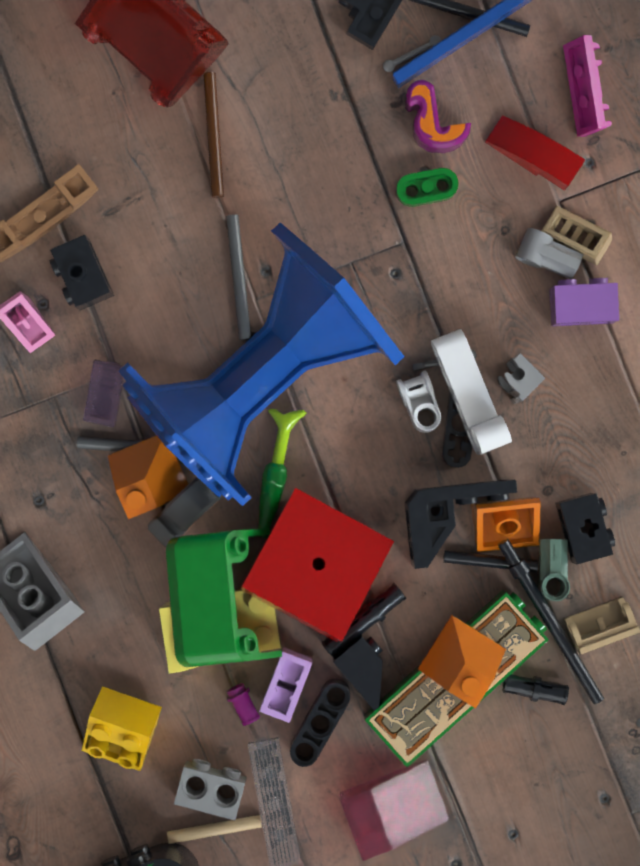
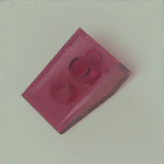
M428 760L340 792V802L362 861L389 852L450 820Z

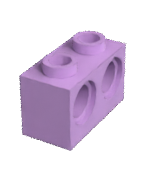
M283 647L282 657L278 659L259 712L290 723L312 666L313 658Z

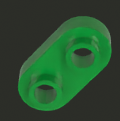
M447 168L411 173L399 180L396 195L398 200L408 207L447 201L455 195L459 181L456 174ZM444 181L447 183L448 188L441 191L437 188L436 183ZM408 187L416 188L417 195L413 197L408 196L406 189Z

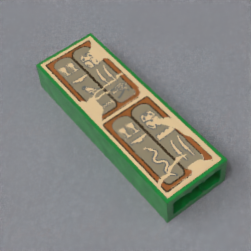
M502 590L466 622L467 625L506 649L495 678L482 700L549 640L543 634L547 628L535 615L529 618L522 609L526 605L515 592L508 595L507 592ZM419 665L380 700L379 707L375 711L371 708L364 714V720L406 767H409L474 708L418 670Z

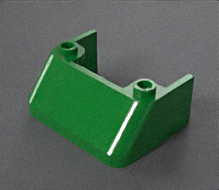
M270 529L232 530L174 537L168 542L166 546V561L176 659L180 665L184 667H197L282 657V650L259 652L258 639L255 633L249 628L238 629L232 563H239L246 559L249 551L248 539L270 535Z

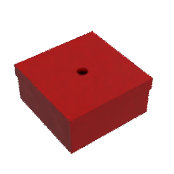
M295 488L241 589L243 592L336 642H342L394 541Z

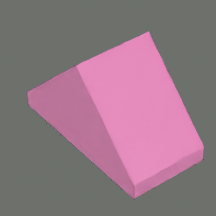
M19 291L0 305V319L30 353L55 336V333L32 300L24 293Z

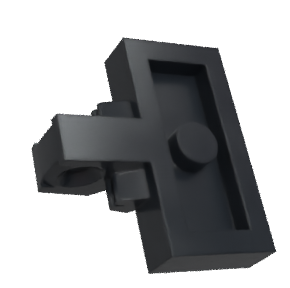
M339 0L338 3L350 10L348 16L354 19L346 35L373 50L403 0Z

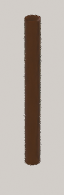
M205 72L203 73L211 194L212 198L224 197L216 73Z

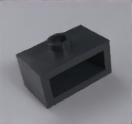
M82 235L50 250L54 257L49 260L55 275L57 277L62 276L66 287L62 291L69 306L74 304L81 311L115 296L92 243L86 235Z

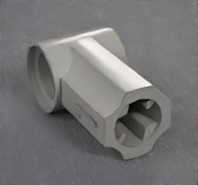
M528 228L515 258L526 265L535 268L543 267L567 279H573L582 261L583 254L553 241L550 235L540 230Z

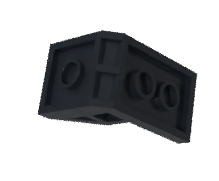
M505 479L415 489L404 502L411 565L415 569L428 568L456 526L453 499L459 505L478 503L477 497L486 496L487 501L510 500L509 493H518L516 480ZM440 507V512L433 516L431 508Z

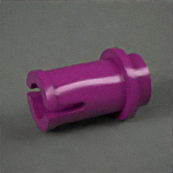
M240 683L226 691L228 694L227 701L232 702L243 726L249 725L260 718L248 694L250 692L249 687H245L243 683Z

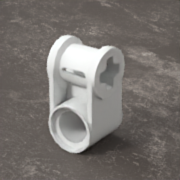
M424 370L420 376L406 381L396 380L404 406L407 408L414 428L422 433H429L435 430L441 421V412L427 371ZM422 386L421 388H418V389L409 391V390L414 389V388H416V387ZM422 410L431 411L435 417L434 424L431 426L420 424L417 417L418 413Z

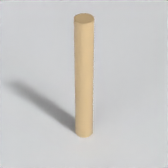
M256 815L239 818L235 821L228 820L167 831L168 843L173 844L262 828L261 816Z

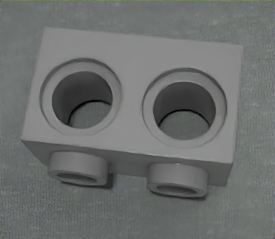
M193 759L192 762L186 761L174 804L235 821L247 777L241 776V771L234 768L223 767V770L211 768V763L201 759ZM194 776L199 777L204 781L205 787L200 790H194L189 786L188 779ZM222 785H230L235 790V795L231 798H224L219 794L218 788Z

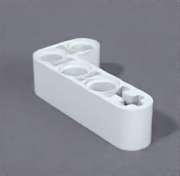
M458 329L431 340L434 354L475 453L481 455L511 443L512 439L503 417L501 415L498 416L463 331Z

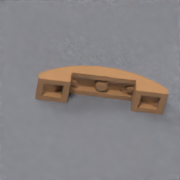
M80 164L54 182L55 186L6 222L4 220L0 221V263L19 253L50 232L98 191V187Z

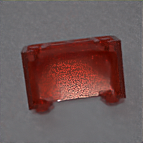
M90 0L75 22L82 30V35L85 39L93 44L98 42L109 43L152 82L149 85L151 98L160 106H166L167 108L174 106L229 44L227 39L185 0Z

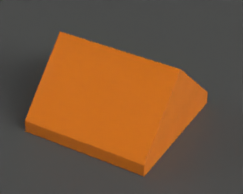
M528 497L471 504L477 552L500 550L498 544L505 539H509L514 548L539 545L540 498Z

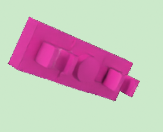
M583 35L563 45L577 137H586L612 125L611 121H605L604 111L609 109V105L602 104L603 96L598 66L602 64V60H595L594 53L600 46L592 41V35Z

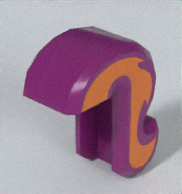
M417 80L409 86L405 98V109L408 112L418 111L413 122V137L418 146L430 153H447L460 148L470 134L471 123L440 127L434 85L426 80Z

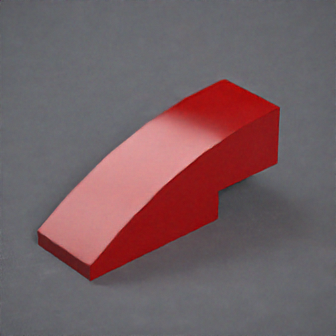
M503 115L485 141L486 144L535 176L541 175L564 191L585 162L584 158L558 142Z

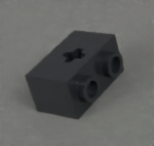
M588 493L555 502L564 538L568 540V552L571 563L577 565L614 555L612 547L615 546V539L611 528L606 529L603 516H607V510L602 497L598 498L597 493ZM584 520L593 523V528L589 529V535L581 532L580 527L585 526Z

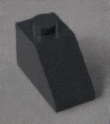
M361 635L333 658V662L375 711L380 704L383 660L379 654L383 650L371 636L366 640Z

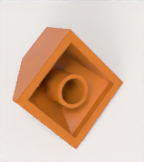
M157 435L108 455L115 491L128 520L167 503L189 484L178 458L162 443Z
M451 614L419 665L418 670L445 690L476 709L492 684L506 649Z

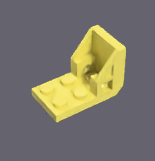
M242 590L234 591L238 629L249 628L255 633L258 639L259 652L281 648L275 608ZM167 602L159 608L169 674L196 668L184 667L176 659L170 602Z

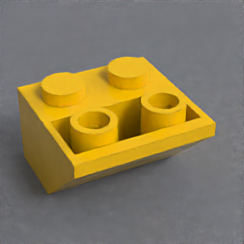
M102 686L89 715L81 751L88 753L94 758H104L118 763L123 768L141 771L162 707Z

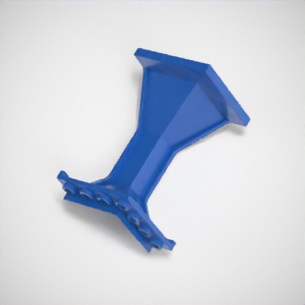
M281 222L271 230L284 247L285 254L267 320L264 326L219 368L205 379L157 386L149 384L128 362L118 371L126 380L122 386L130 394L127 399L162 443L217 497L223 495L228 501L233 497L242 506L252 497L235 478L234 471L246 429L249 423L294 381L309 369L371 353H382L394 365L405 357L346 279Z

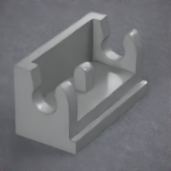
M521 353L506 363L509 370L513 373L506 372L504 374L505 378L502 376L497 377L499 385L512 397L510 400L514 404L522 402L545 379Z

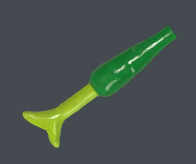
M268 409V412L277 424L278 433L272 462L265 466L262 474L258 529L271 528L287 481L288 470L284 465L290 432L296 423L307 414L305 410H296L282 414L277 409Z

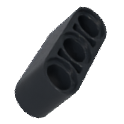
M338 678L331 679L323 685L295 734L290 747V756L296 765L308 767L314 764L350 701V691L348 685L343 680ZM333 687L341 688L345 693L344 698L339 702L330 701L327 697L328 691ZM317 715H323L328 718L329 724L324 729H316L311 723L312 719ZM301 743H308L314 750L311 755L303 757L296 752V747Z

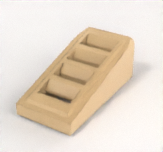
M559 206L555 207L541 230L550 235L553 241L583 254V259L596 266L612 241L611 232ZM562 218L567 220L559 233L554 231ZM572 225L577 226L571 238H567L566 235ZM585 231L588 235L581 245L577 242ZM594 239H598L599 242L594 250L589 249Z

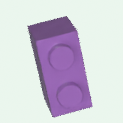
M608 278L589 279V284L578 285L576 279L559 280L557 286L549 289L551 326L613 324L619 321L618 283H608Z

